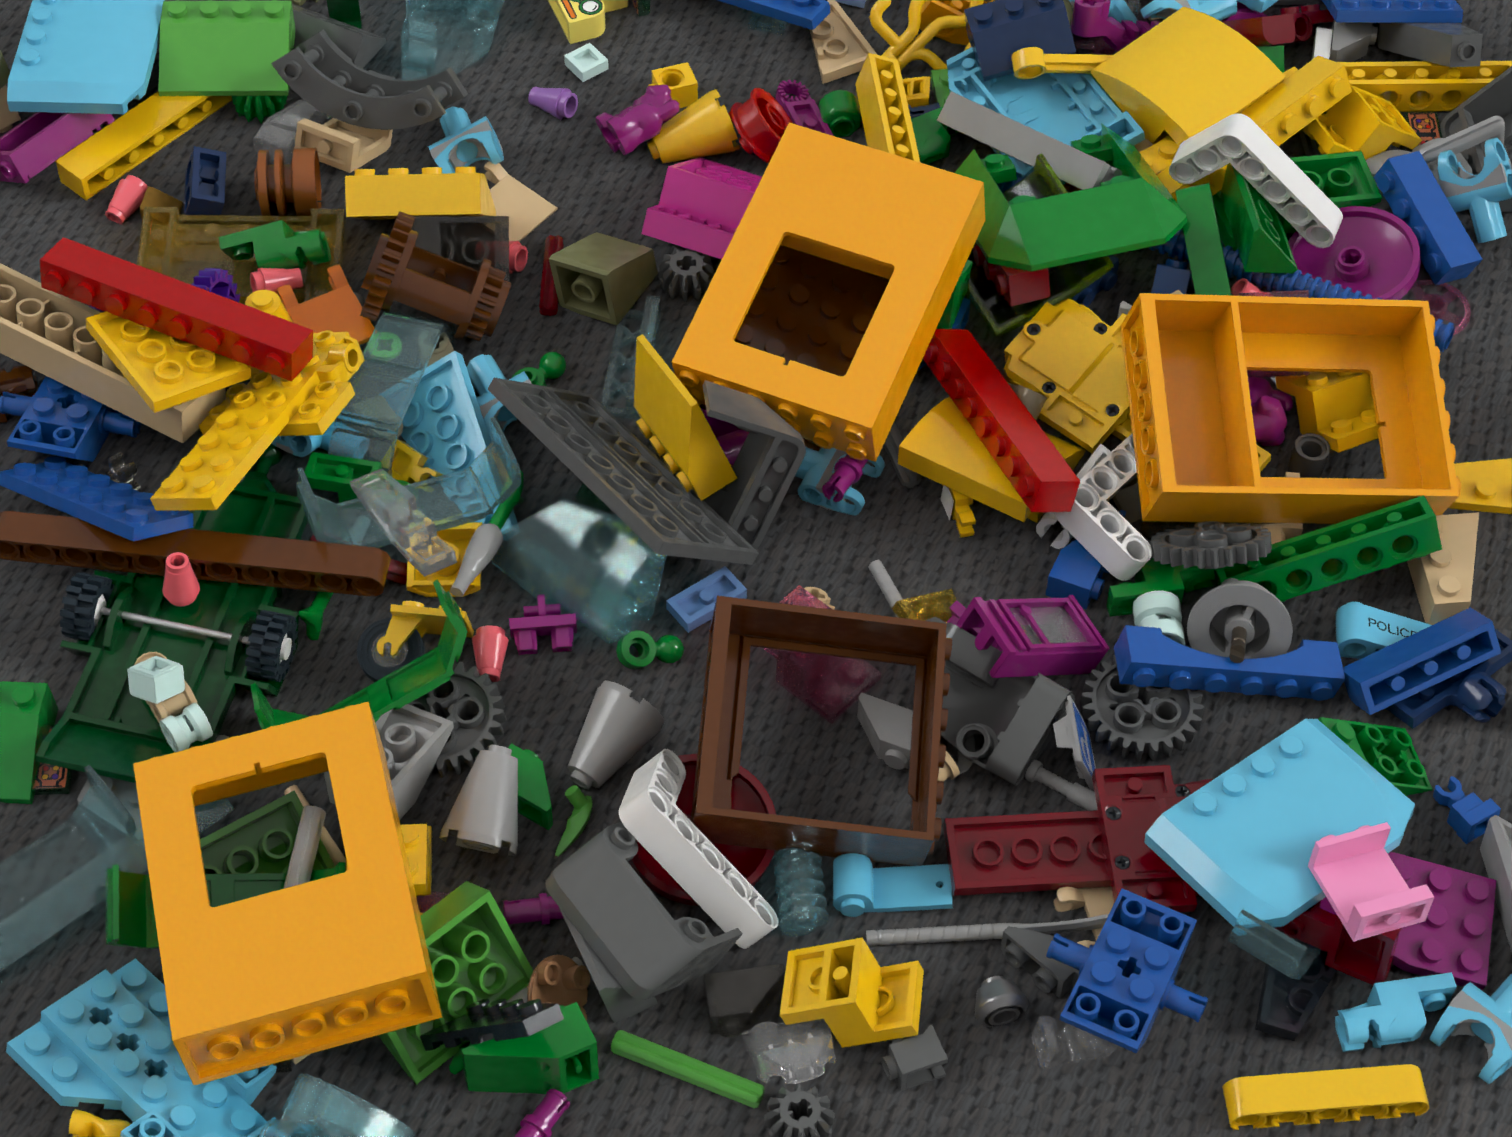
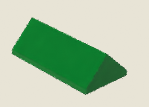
M1230 163L1227 164L1220 196L1245 272L1294 273L1298 269L1278 211Z

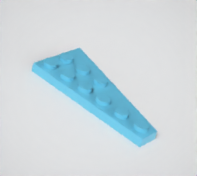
M453 351L380 395V397L386 400L390 409L402 421L403 432L401 436L406 441V444L428 457L423 467L434 469L444 475L442 479L435 478L432 475L430 477L438 482L444 490V495L462 513V518L465 522H482V524H487L501 503L506 486L463 355ZM512 510L501 529L503 534L502 544L521 533L514 510Z

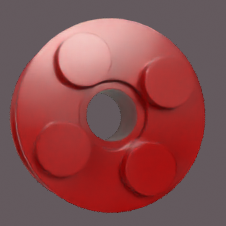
M754 88L747 101L743 104L736 102L731 106L730 112H728L733 125L741 136L739 142L743 149L749 154L754 152L760 159L769 163L789 122L792 123L783 107L767 91L761 88Z

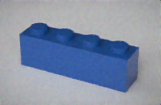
M1420 151L1388 158L1373 178L1391 207L1393 214L1402 219L1415 233L1420 247V260L1435 286L1466 278L1482 261V257Z
M1470 607L1343 667L1344 683L1349 698L1367 714L1372 715L1501 654L1493 622Z

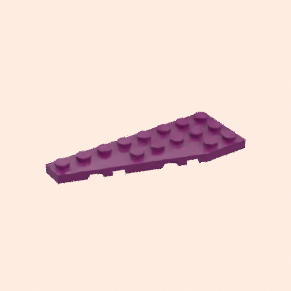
M1389 852V857L1410 889L1427 884L1434 895L1426 921L1401 928L1392 964L1403 971L1420 976L1452 972L1456 985L1464 987L1471 982L1483 990L1487 986L1496 880L1395 852ZM1327 897L1323 898L1320 908L1337 915Z

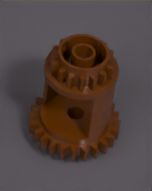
M399 211L390 236L381 233L361 288L369 290L360 316L377 321L380 310L389 313L395 300L457 324L453 337L462 341L464 336L480 342L483 335L491 337L511 287V283L504 280L506 272L491 267L492 260L483 258L479 269L475 270L414 246L419 232L411 229L415 217Z

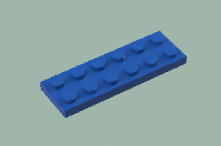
M47 457L43 463L38 464L18 463L14 465V469L0 471V486L133 542L193 528V513L186 510L156 511L150 500L154 494L134 490L130 484L114 482L110 480L108 475L92 473L85 466L67 463L63 457Z

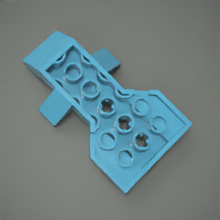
M136 958L112 974L105 969L42 1010L38 1023L7 1042L6 1053L60 1106L78 1107L79 1102L104 1104V1109L123 1111L133 1123L121 1131L120 1137H296L275 1117L267 1122L250 1106L276 1073L277 1067L274 1064L193 1085L172 1041L165 985Z

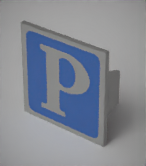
M1071 695L1067 696L1068 701L1065 702L1067 715L1053 723L1057 748L1073 749L1072 756L1079 778L1085 779L1090 790L1094 791L1092 774L1096 766L1090 733Z

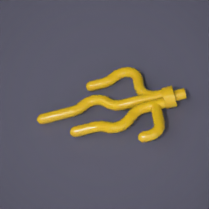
M877 0L871 8L869 17L874 30L890 45L881 56L897 59L900 70L913 60H923L933 70L947 69V65L935 53L924 47L942 29L966 27L965 15L938 17L917 37L916 35L921 24V7L928 0H911L908 10V27L900 36L882 19V14L891 5V0ZM971 0L969 8L982 5L984 0ZM970 41L964 51L971 47Z

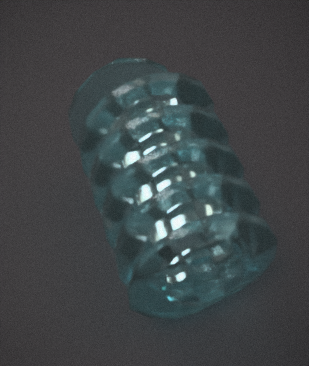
M794 847L776 851L773 855V864L775 865V889L779 906V928L783 934L790 937L808 935L816 927L826 923L829 917L828 912L824 909L827 906V899L823 895L825 893V884L822 882L824 871L820 868L822 866V857L819 854Z

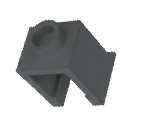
M929 1025L923 1034L918 1032L916 1036L893 1040L892 1044L889 1045L888 1055L881 1058V1063L889 1081L895 1079L901 1092L946 1076L942 1064L948 1063V1057L933 1025Z

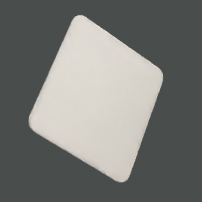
M943 485L940 499L950 521L954 500L949 488Z

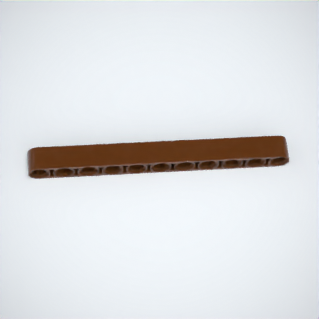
M16 511L0 512V559L164 576L167 557L172 553L181 552L188 556L195 576L200 580L369 597L378 596L383 593L391 561L388 553L375 547L196 529H184L133 542L76 517Z

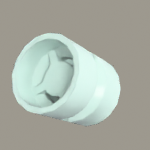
M1151 591L1137 597L1132 607L1135 626L1161 628L1163 635L1185 646L1184 628L1181 623V604L1178 596L1167 591Z

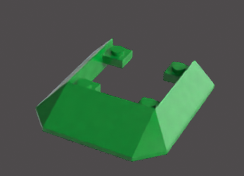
M1102 123V135L1091 134L1083 136L1080 140L1070 141L1071 147L1123 171L1120 176H1115L1109 181L1100 182L1099 187L1036 199L1035 196L1022 195L1007 201L997 184L1017 180L1016 167L1007 154H991L986 156L985 159H980L974 149L955 172L956 174L984 182L985 222L976 243L988 263L1027 271H1036L1166 244L1187 223V215L1135 146Z

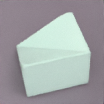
M154 656L127 669L130 694L137 698L158 704L185 690L183 665Z

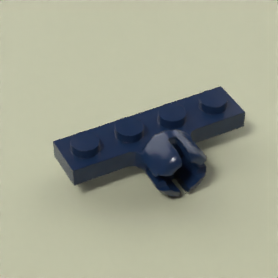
M1495 629L1501 654L1399 701L1386 709L1412 729L1449 705L1458 707L1476 722L1485 723L1490 721L1491 718L1489 716L1496 717L1506 703L1504 696L1506 688L1490 677V675L1512 661V640Z

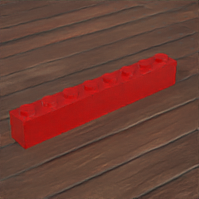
M63 237L40 259L41 288L102 311H107L118 317L292 382L313 358V330L70 239Z
M936 329L924 354V361L961 411L964 418L971 424L976 435L980 438L1031 512H1071L1080 484L1079 478L968 329Z

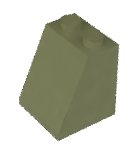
M598 232L552 254L549 258L559 305L578 314L618 325L658 274L652 248Z

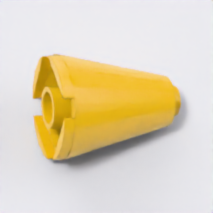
M717 89L709 91L662 125L660 133L647 142L654 160L660 158L662 164L729 153L740 149V145L734 141L738 138L725 105L720 106L717 99L721 97Z

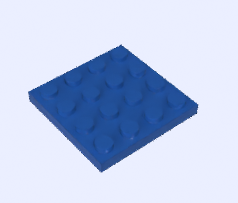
M1322 0L1335 22L1462 23L1463 9L1456 0Z

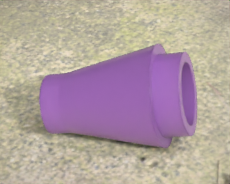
M535 86L531 89L528 97L530 105L536 106L560 120L563 117L571 118L578 106L577 95L568 88H540Z

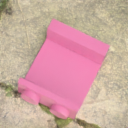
M1387 822L1374 826L1365 825L1349 833L1338 836L1328 835L1315 842L1308 863V868L1353 942L1426 921L1434 899V895L1427 884L1410 889L1384 849L1391 830Z

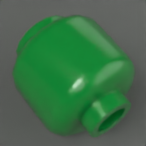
M835 90L826 94L820 100L818 108L822 121L828 124L835 137L850 136L859 129L862 116L858 98L853 93L847 90Z

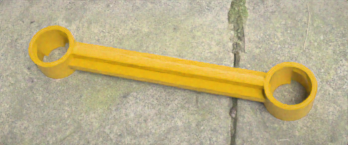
M1027 47L1014 52L1011 59L1016 78L1032 79L1044 73L1091 74L1092 69L1113 55L1044 54L1041 48Z

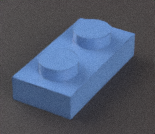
M724 566L666 600V609L689 633L712 619L717 596L746 599L747 589Z

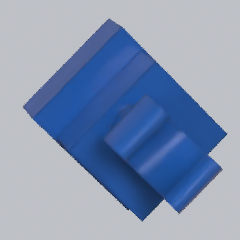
M1451 776L1447 786L1451 792H1446L1439 785H1436L1433 798L1439 804L1450 808L1447 823L1456 831V834L1465 844H1468L1485 834L1489 819L1494 815L1499 816L1501 808L1491 798L1483 802L1474 792L1465 797L1460 781Z

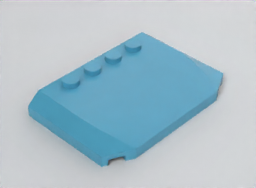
M32 0L8 78L7 104L9 111L125 114L128 111L127 104L133 99L140 100L146 94L160 41V20L163 1L165 0Z
M972 47L946 60L949 92L952 91L1064 144L1071 146L1070 141L1080 140L1086 135H1102L1101 123L1133 146L1145 140L1143 129L1127 111L1122 113L1090 74L1044 73L1032 79H1018L1012 73L983 81ZM992 148L996 154L1006 155L1005 153H1002ZM1008 155L1016 167V172L1022 174V178L1030 176L1032 181L1038 179L1041 181V184L1044 182L1050 183V187L1054 185L1059 187L1066 183Z
M1304 719L1162 813L1146 832L1144 843L1238 932L1245 933L1249 932L1250 926L1269 924L1270 928L1285 926L1326 897L1308 868L1316 841L1328 835L1338 836L1349 833L1365 825L1374 826L1387 822L1391 830L1384 849L1389 853L1400 845L1406 826L1412 817L1415 803L1318 719Z

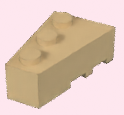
M1479 512L1436 515L1442 550L1407 561L1422 614L1427 624L1434 625L1468 609L1470 606Z

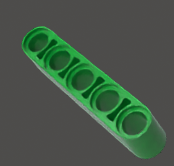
M1206 183L1175 190L1177 203L1187 215V223L1182 228L1195 294L1232 296L1210 184Z

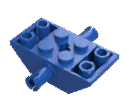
M48 376L44 378L37 392L32 397L13 394L7 391L3 392V396L1 395L0 397L1 414L22 416L7 440L8 447L93 462L109 433L136 438L141 428L140 422Z
M1122 888L1094 946L1085 947L1056 933L1050 943L1046 957L1080 970V976L1059 1020L1134 1053H1137L1145 1043L1159 1011H1163L1165 1007L1199 1022L1207 1005L1208 998L1174 985V979L1197 920Z

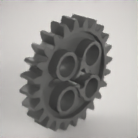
M1204 521L1196 524L1192 523L1189 527L1176 526V529H1165V532H1157L1156 536H1152V558H1154V561H1161V564L1171 563V567L1184 565V568L1198 566L1199 569L1232 567L1233 563L1247 564V560L1258 561L1259 557H1267V554L1271 553V532H1268L1267 528H1261L1260 525L1250 526V523L1238 525V522L1224 524V522Z
M1113 655L1112 665L1101 661L1099 671L1092 669L1090 679L1085 680L1080 706H1083L1081 716L1083 719H1088V731L1097 730L1096 742H1101L1105 739L1109 741L1107 751L1110 752L1118 746L1122 748V758H1125L1129 751L1135 752L1137 761L1141 760L1143 753H1148L1152 761H1156L1158 751H1161L1169 758L1171 757L1173 747L1183 751L1185 742H1192L1194 740L1195 732L1199 731L1204 706L1201 705L1203 694L1195 692V689L1175 690L1169 687H1138L1136 685L1120 684L1116 657Z
M463 662L457 664L453 670L454 674L449 681L409 703V705L453 721L454 728L448 738L449 741L444 745L430 773L431 775L433 770L438 768L442 778L446 776L448 768L453 767L457 775L461 774V764L466 763L472 768L474 764L473 758L478 756L480 750H485V747H489V745H497L494 736L504 735V730L500 723L507 720L503 710L505 704L502 696H499L500 692L496 683H491L487 673L480 676L476 666L470 668L466 673ZM451 692V695L448 697L440 698L441 695ZM477 714L475 718L465 720L469 715Z

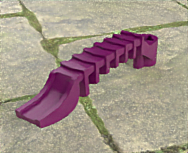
M1075 0L1070 28L1073 34L1081 37L1104 36L1103 40L1115 51H1120L1121 48L1129 45L1159 24L1160 21H1151V25L1142 20L1136 21V24L1130 20H1121L1120 23L1113 17H1108L1110 0ZM1237 2L1236 14L1221 20V22L1265 17L1267 15L1263 12L1259 13L1250 10L1246 5Z

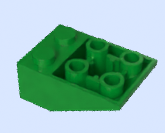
M1324 717L1318 719L1405 796L1433 790L1406 728Z
M575 1002L567 1006L559 1005L564 1019L528 1037L500 1041L491 1039L479 1044L471 1045L470 1043L468 1047L462 1049L468 1090L546 1094L549 1089H556L564 1094L599 1079L597 1041L578 1003Z

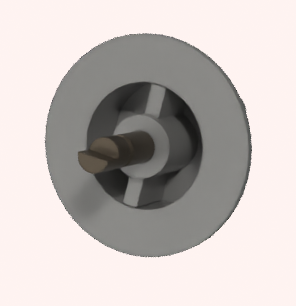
M1235 578L1224 580L1220 586L1208 591L1194 604L1188 617L1187 636L1191 648L1213 655L1230 657V660L1234 663H1241L1244 658H1267L1286 654L1292 641V621L1284 604L1266 588L1251 581L1237 580Z

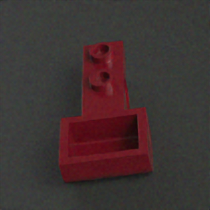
M1320 4L1301 6V12H1299V6L1280 8L1281 15L1223 21V23L1258 47L1306 41L1312 34V24L1332 22L1334 18L1328 9L1320 10Z
M1321 901L1285 926L1273 928L1290 938H1296L1328 952L1325 965L1370 985L1386 981L1401 931L1400 928L1353 942L1339 917L1320 908Z

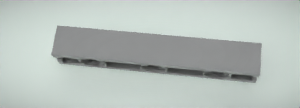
M952 91L937 118L938 122L1081 190L1099 187L1100 182L1109 181L1123 173V171L1110 166L1106 162Z

